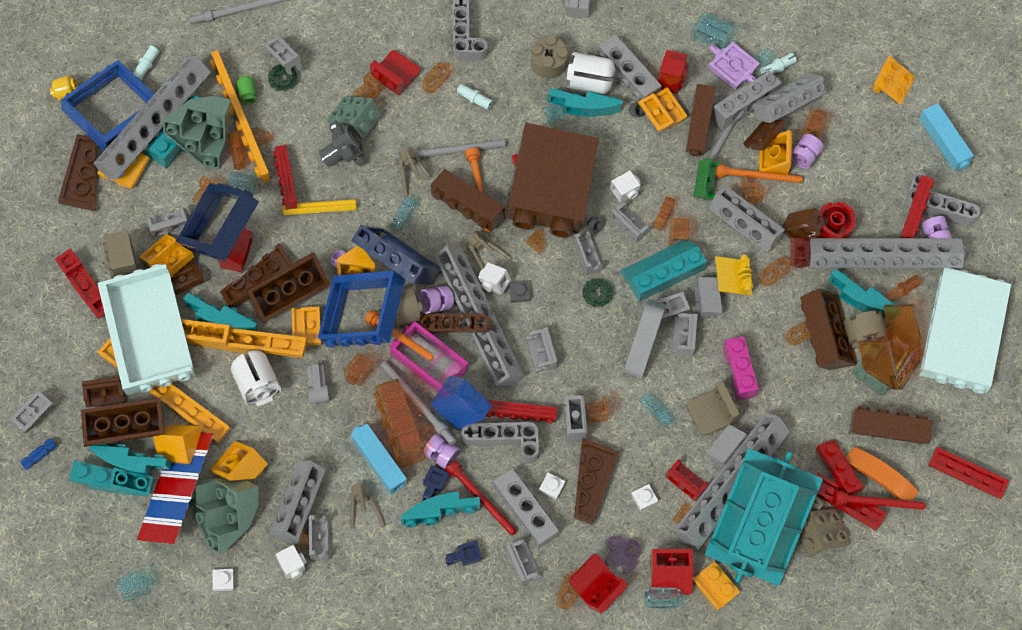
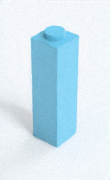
M938 103L924 109L919 119L953 170L967 168L971 164L970 162L974 155Z
M366 423L363 426L355 427L351 433L352 442L389 494L392 495L406 486L407 478L369 425Z

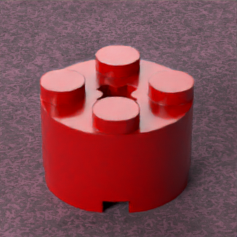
M843 202L825 204L821 208L816 220L818 223L819 219H824V223L819 231V238H850L856 225L853 209Z

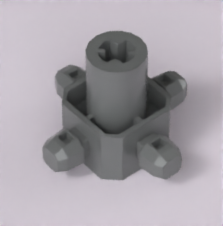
M332 122L330 124V130L333 133L332 143L319 151L323 162L330 167L344 158L348 163L353 160L358 166L365 164L366 158L363 155V144L349 125L342 128L339 122Z

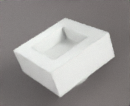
M547 473L539 488V492L557 500L565 481Z
M649 484L631 493L640 511L658 503V499Z
M233 569L213 570V591L234 590Z

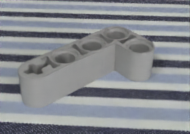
M453 0L454 58L467 61L485 59L488 46L486 40L483 38H469V0ZM460 1L463 2V6H459Z
M925 172L915 173L910 182L905 200L906 206L909 209L913 200L912 197H914L918 186L916 181L920 180L921 175L929 177ZM929 191L931 194L929 200H926V209L922 212L935 217L944 216L946 220L970 226L978 218L980 209L974 203Z
M648 299L624 369L625 374L642 379L666 310V304Z
M532 422L474 423L462 428L461 440L466 446L520 445V455L524 462L533 463L538 458V428ZM511 431L514 433V436L507 437L504 433ZM531 431L534 435L529 437L524 432ZM469 432L472 433V437H468ZM492 432L495 435L489 438L485 436V433ZM527 449H531L535 453L533 455H527L525 451Z

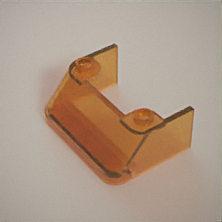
M914 304L884 305L887 335L883 340L858 341L862 358L861 364L866 373L889 388L902 390L923 359L924 347Z

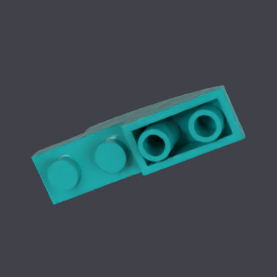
M552 88L549 89L547 98L548 103L563 106L564 114L582 117L606 116L621 112L623 100H619L616 97H608L600 93L587 91L586 97H582L577 93L571 94L561 89Z
M835 269L831 273L828 281L841 290L839 298L847 304L863 312L876 311L878 313L880 311L882 318L896 319L901 309L898 308V305L886 299L879 290L870 287L867 291H864L860 284L851 281L844 272Z
M187 293L184 297L185 306L196 312L197 321L230 325L234 329L258 331L256 321L253 318L242 316L233 307L228 308L224 305L220 311L217 306L206 304L198 295L193 296Z
M108 443L90 446V450L98 457L119 469L148 476L151 475V468L171 470V461L165 459L166 456L154 455L153 458L146 457V454L134 453L125 444H116V447H110Z
M75 460L73 461L69 477L70 482L87 485L91 489L133 496H149L153 476L119 468L109 469Z
M459 491L437 495L416 504L402 514L401 525L416 527L417 524L425 523V525L431 526L441 522V514H445V516L456 515V512L474 514L477 510H480L479 497L459 499Z

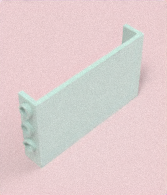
M156 264L146 270L138 269L131 274L117 275L113 279L98 283L120 380L126 395L140 391L149 392L154 387H166L171 385L172 382L187 381L195 376L170 273L166 264Z
M943 268L939 278L919 375L935 379L936 382L941 384H954L956 388L973 389L975 393L979 394L987 393L992 386L1011 284L1006 283L1004 280L987 278L985 275L970 274L966 270Z

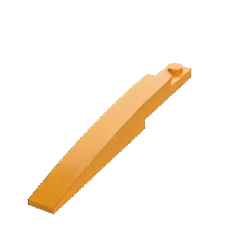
M181 319L187 344L248 354L247 351L257 350L265 353L267 357L268 354L304 358L308 342L306 337L234 329L230 325Z

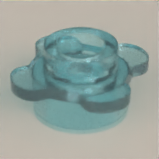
M551 104L543 109L548 123L563 120L564 114L561 113V107L558 104Z

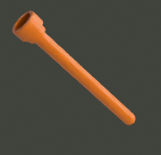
M469 148L465 151L466 160L471 163L476 189L484 193L478 163L481 157L479 148Z
M723 163L716 167L715 178L730 175L794 183L803 182V177L798 175L727 168Z
M375 310L369 311L365 316V322L372 327H377L380 313ZM393 327V337L427 360L431 361L434 359V355Z

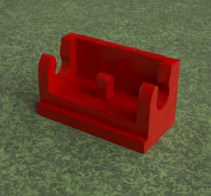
M680 459L674 463L665 478L695 502L709 486L707 481L704 482L685 467Z

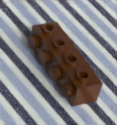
M446 169L431 183V194L435 199L445 202L451 209H456L465 218L475 221L483 229L492 232L505 217V206Z
M858 406V409L852 410L849 433L925 445L930 444L933 420H928V416L916 415V418L908 417V413L897 412L894 415L889 414V410L877 409V412L869 411L870 408L865 406Z

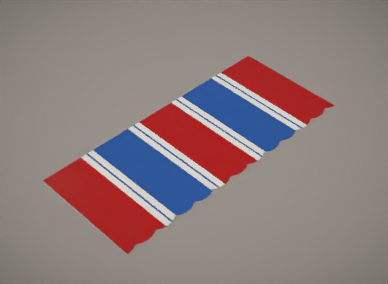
M201 432L191 464L171 463V470L162 469L137 540L175 544V539L182 526L185 511L189 506L192 492L195 489V483L199 477L198 474L201 472L202 464L205 461V455L208 452V446L211 444V438L214 433Z

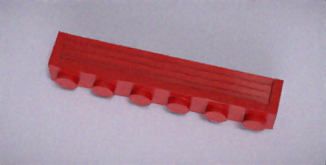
M286 145L275 146L273 155L274 158H277L275 166L279 169L276 171L277 177H280L278 180L279 187L282 186L280 194L284 197L282 205H285L286 210L297 208V201Z
M921 175L900 238H915V233H918V223L922 221V212L925 211L927 206L925 204L926 200H929L931 194L929 193L930 188L934 186L933 178Z
M488 400L493 406L486 417H509L512 420L519 418L523 421H546L549 424L556 422L557 407Z

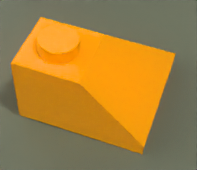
M234 441L209 470L229 481L255 479L262 474L268 463L254 448Z

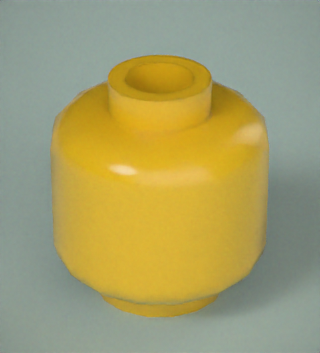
M66 75L52 81L50 92L53 98H57L61 102V99L67 93H71L79 85L75 78Z

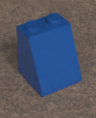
M455 376L447 378L430 403L456 430L483 420L493 406L466 379Z

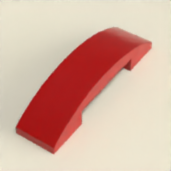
M72 249L67 250L55 258V261L97 319H100L105 315L99 288L84 269Z

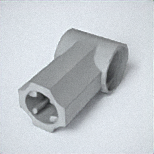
M313 364L307 367L309 403L329 402L324 366Z

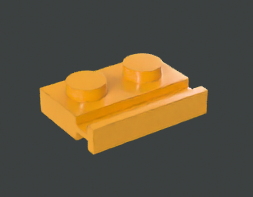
M320 307L291 308L292 336L306 337L308 340L307 346L321 345V340L318 339Z
M715 561L693 578V583L717 611L740 594L738 588Z

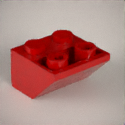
M244 228L225 262L217 260L220 263V268L243 273L253 242L251 231Z
M652 549L650 554L651 595L692 594L693 549Z

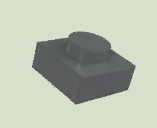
M528 281L509 283L511 303L530 301Z

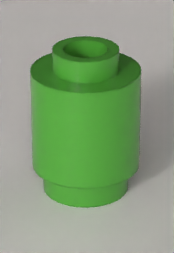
M249 76L240 77L236 81L239 100L244 105L255 103L257 92L254 79Z

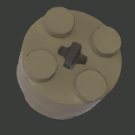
M554 35L538 39L531 48L530 63L533 72L542 78L548 77L550 79L560 76L564 72L567 63L568 51L566 45Z
M414 284L403 286L394 323L396 327L412 324L414 321H421L420 312H423L421 301L416 299L417 290Z
M876 311L855 315L856 318L851 321L849 317L843 322L852 349L863 347V343L870 342L871 345L879 344L882 342L881 339L887 335L880 311L878 313Z

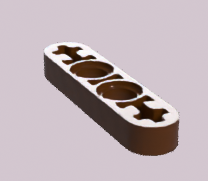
M425 314L421 318L420 325L431 333H487L493 327V320L485 314ZM447 318L452 320L449 328L444 327V321ZM468 318L470 321L469 326L462 328V321ZM430 320H432L434 322H438V325L431 324L430 326H428L427 322H430ZM484 320L487 321V324H486V325H483V327L480 326V325H478V324H475V321H476V322H483Z

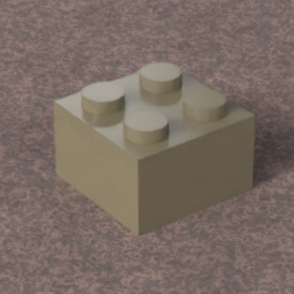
M128 230L106 234V242H103V248L107 257L106 262L111 279L117 275H128L138 270Z

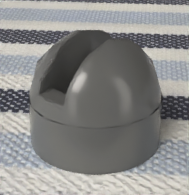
M638 102L632 103L628 109L633 117H641L644 114Z
M591 217L587 221V228L593 233H598L603 227V221L598 217Z

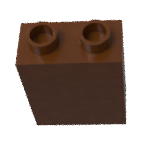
M525 122L505 218L513 220L512 225L519 229L532 230L535 228V225L550 228V234L561 238L571 237L572 232L579 233L584 221L599 138Z

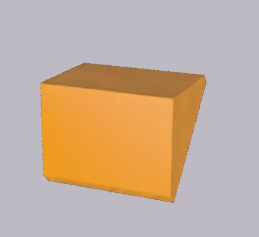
M791 130L779 133L764 151L760 150L759 171L788 174L791 167L792 154Z
M359 246L354 247L337 258L338 275L376 272L374 262L365 250Z
M168 425L165 427L164 435L153 436L157 455L166 456L165 459H168L171 463L191 464L203 428L201 426Z

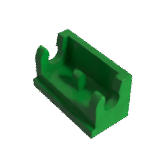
M706 158L698 162L693 197L708 201L714 198L713 187L716 167L720 166V161L712 162V159Z

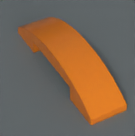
M853 447L846 456L854 471L857 473L862 472L891 492L893 498L913 501L919 493L900 473L873 455Z

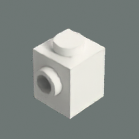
M628 171L612 180L610 189L621 203L628 198L631 200L639 194L641 182L636 175Z
M487 263L478 276L484 290L488 292L493 291L501 295L511 281L506 269L491 263Z
M294 545L275 554L287 580L290 578L297 579L303 575V571H305L304 564L307 562L302 552L298 554Z

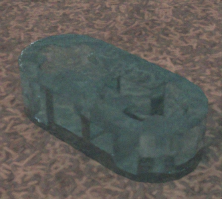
M408 196L405 197L393 218L391 227L402 230L415 206L416 200Z
M649 588L644 593L645 604L649 608H678L683 602L682 592L677 588Z

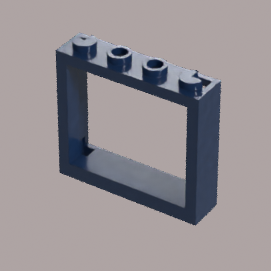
M209 183L175 242L192 252L225 262L259 201L253 198L254 195L246 189L243 191L237 187L234 189L229 185L224 186L221 183H217V185ZM223 196L236 199V203L212 244L198 241Z
M360 225L351 242L413 284H433L441 272L437 264L383 227ZM382 232L386 234L383 239L379 237Z

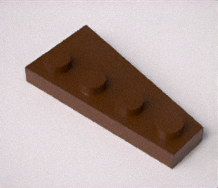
M79 134L76 136L58 204L96 212V166L93 164L96 161V143L88 136Z
M280 243L274 247L275 249L271 253H266L261 257L262 260L255 266L249 267L243 276H238L220 291L229 308H234L248 300L246 289L293 264Z
M583 438L574 518L593 525L619 452Z

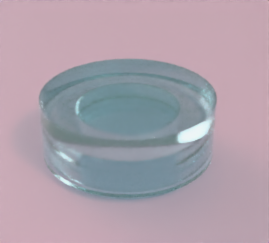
M762 49L756 53L755 60L760 63L759 67H765L773 62V54L770 51Z

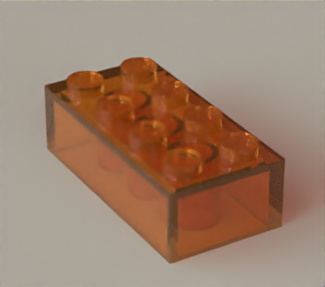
M399 379L376 385V393H373L374 403L377 411H380L382 426L386 428V437L389 446L393 448L395 463H400L402 469L423 462L424 448Z

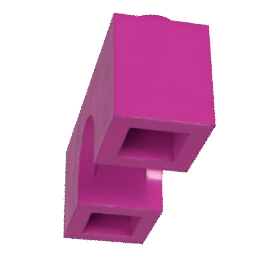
M745 337L725 340L723 351L727 365H730L732 369V384L737 401L756 397L759 389Z

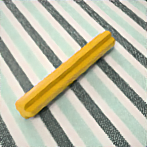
M355 199L297 203V208L286 210L285 205H282L283 215L350 211L356 210L357 204Z

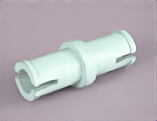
M149 46L143 58L139 59V64L133 72L140 81H142L148 69L152 68V63L160 52L154 46Z
M789 53L780 59L776 58L773 60V63L760 69L761 74L771 71L773 74L784 71V68L797 62L796 57L791 59L794 54Z
M463 83L459 85L456 94L468 99L471 104H477L487 111L490 110L493 105L492 99L483 96L478 90H472Z

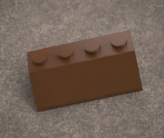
M312 252L246 289L256 316L264 323L330 284L315 253Z
M817 289L801 296V309L806 317V327L810 332V342L815 350V360L819 368L833 370L856 366L855 352L852 349V345L849 344L843 323L845 317L839 295Z
M160 398L81 410L84 447L160 436L165 433L164 411Z

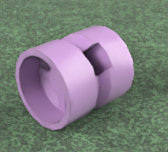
M804 134L798 145L792 150L791 160L799 167L808 169L815 158L821 153L824 146L817 137L811 134Z
M944 216L932 217L922 223L924 233L928 236L927 238L952 239L950 231L947 230L948 225Z
M448 286L422 289L417 296V301H421L423 313L425 314L450 310L454 303L453 293Z
M436 433L424 448L423 455L431 460L436 459V464L446 469L456 459L460 448L454 444H447L446 439Z

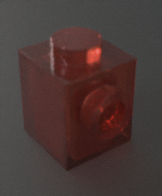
M791 238L789 245L790 266H795L796 268L809 266L811 259L810 238Z

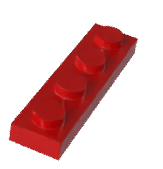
M939 447L935 448L928 464L929 467L998 499L1003 497L1009 482L1008 479Z
M817 473L816 476L823 478V481L816 496L833 505L834 490L841 489L837 483ZM847 503L843 504V506L833 505L877 531L887 514L874 505Z

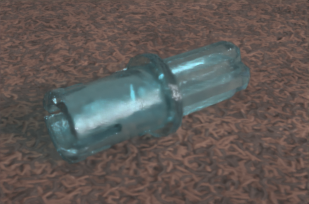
M648 393L641 397L640 402L665 427L673 422L674 417Z

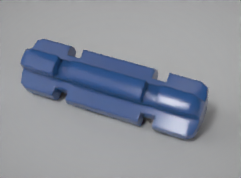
M51 438L47 439L43 446L40 445L28 454L29 457L23 458L20 461L21 465L26 470L30 469L34 462H39L49 454L48 451L54 450L57 447L56 443Z

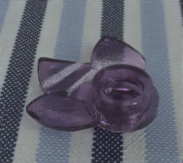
M614 536L605 540V544L611 550L606 556L605 564L610 567L621 566L624 573L631 572L636 566V558L641 554L639 542L632 539L626 540L621 536ZM633 547L635 552H628V548Z

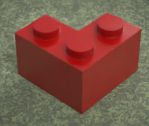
M666 50L658 76V82L662 85L661 90L668 87L671 93L677 94L678 89L683 88L689 63L686 62L688 55Z

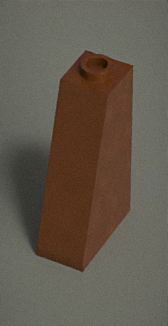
M697 84L694 91L685 151L689 152L691 156L699 157L700 154L704 155L715 86Z

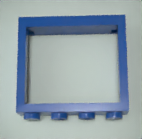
M119 60L111 65H107L103 71L94 74L90 80L80 84L74 91L67 93L61 99V110L103 151L139 111L103 136L74 107L117 77L145 103L154 95Z
M395 271L333 276L318 339L330 348H335V346L350 347L351 345L365 346L366 344L381 345V343H390L405 279ZM387 287L376 331L337 334L348 290Z

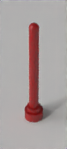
M457 460L453 461L445 469L449 476L457 477L474 497H479L480 503L510 535H515L516 529L467 478L462 472V465Z
M834 490L832 496V503L835 506L856 503L919 510L926 508L924 502L848 495L844 490Z

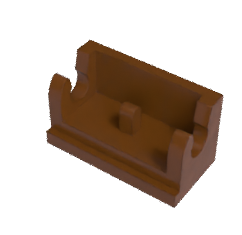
M816 208L788 214L782 228L785 229L784 233L792 241L820 235L819 231L824 223V219L821 218L818 220V223L816 222L819 212Z
M120 377L82 381L83 398L86 408L126 403Z

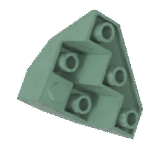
M217 96L190 99L164 117V134L199 164L209 168L220 169L229 133L231 99Z
M225 478L197 480L189 505L211 550L218 554H223L250 528L259 506L258 486L247 480L229 481Z

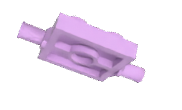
M733 41L722 50L714 45V43L710 45L708 50L713 52L716 57L709 64L708 68L733 89L736 90L746 81L751 83L756 80L752 74L759 68L760 63Z

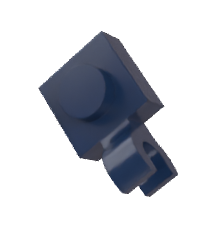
M432 465L430 466L423 481V485L427 488L423 494L422 501L432 498L435 490L441 493L449 477L448 472Z
M477 540L458 545V552L447 554L445 558L447 566L460 561L462 566L482 561Z

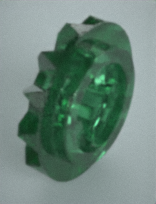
M281 64L274 66L268 73V82L271 88L273 87L277 91L283 90L284 92L287 89H292L297 84L295 69L292 67V75H289ZM284 74H286L285 76L287 80H283V82L280 83V78L278 77H282Z
M600 278L589 280L584 285L582 291L586 303L593 307L600 306L602 308L604 305L609 304L613 296L611 285ZM598 287H600V293L603 295H599V297L595 299V294L592 292H596V290H598Z

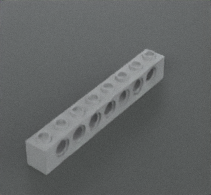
M188 56L93 164L108 179L116 180L121 178L125 174L124 170L137 160L138 154L145 151L149 146L148 143L161 133L164 117L182 106L187 99L196 93L198 86L207 81V76L211 73L197 56ZM188 75H190V77H191L190 83L188 82V79H187V78H188ZM177 88L179 89V95H178V96L176 95V89H177ZM165 101L167 102V109L164 108ZM153 115L156 117L155 122L152 121ZM141 128L144 130L143 136L140 134ZM130 141L132 143L131 149L128 148V144ZM117 155L120 156L119 163L116 161Z
M810 238L808 251L810 267L962 268L965 254L962 239Z
M446 245L434 255L461 313L485 314L493 320V327L489 332L471 334L496 386H512L524 377L523 372L462 246ZM465 318V321L469 326L470 321L468 318ZM484 320L483 322H476V321H475V324H478V325H480V326L483 327V325H486V324H487V321H485V320Z
M765 413L673 530L684 545L699 550L709 535L715 530L748 448L771 457L790 433L779 416Z

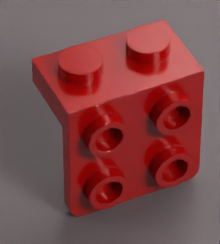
M392 50L381 63L374 60L370 64V76L397 95H400L420 73V67L395 50Z
M592 554L569 579L570 585L585 604L600 614L606 611L628 586L624 579L613 575L597 554Z

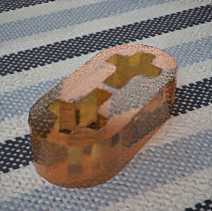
M437 63L424 77L422 87L425 92L435 93L448 79L450 68L446 63ZM444 69V70H445V73L442 72V73H440V75L438 76V70L441 71V70ZM435 80L434 86H427V82L432 83V81Z
M666 196L653 227L659 230L663 229L674 206L675 199Z
M779 258L762 269L758 277L760 284L771 286L785 277L791 268L790 261L786 258ZM779 264L781 266L785 265V270L782 268L779 271H777ZM773 273L770 280L764 279L765 274L768 276Z
M806 321L787 331L785 339L790 345L796 346L811 338L809 331L804 332L807 329ZM792 333L794 335L801 333V335L798 336L797 341L796 339L790 338Z
M569 572L565 575L557 595L556 603L563 610L570 609L577 597V592L574 588H568L569 581H567L575 572ZM566 592L570 593L568 600L571 602H567L566 605L562 604L560 597L564 598Z

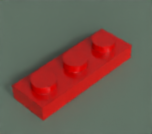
M835 440L817 446L818 454L840 489L844 490L848 495L861 492L864 486Z

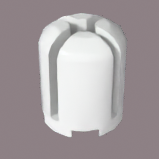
M573 52L572 55H575V58L568 67L567 80H570V85L567 88L606 94L613 85L614 78L612 76L615 74L614 62L609 58Z
M252 350L247 351L258 381H255L243 353L232 362L231 371L247 406V403L256 404L259 407L273 401L272 396L278 390L281 392V386L265 353Z

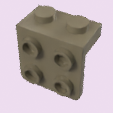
M723 381L716 383L713 391L689 400L686 404L702 436L725 428L729 424L737 423L740 416V408L737 403L733 402L731 390L728 386L724 385Z
M837 509L809 512L800 534L807 557H813L826 549L847 547L850 544Z

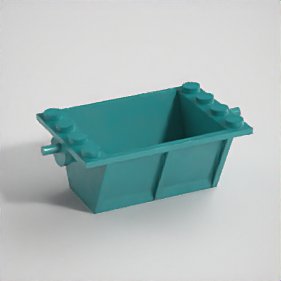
M748 448L704 554L729 565L730 569L738 572L734 580L737 583H740L742 576L745 575L748 577L755 576L774 585H780L823 478L790 464L789 462L793 455L791 452L787 451L784 461Z

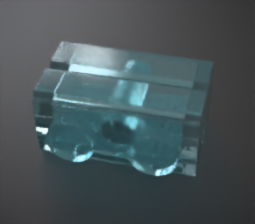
M701 13L693 27L691 37L708 45L714 43V45L722 50L729 43L734 27L726 21L716 20L711 14Z

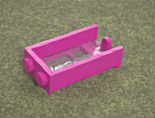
M416 321L412 325H407L402 333L434 355L433 360H427L398 339H394L390 344V355L437 392H439L449 376L461 378L468 370V362Z

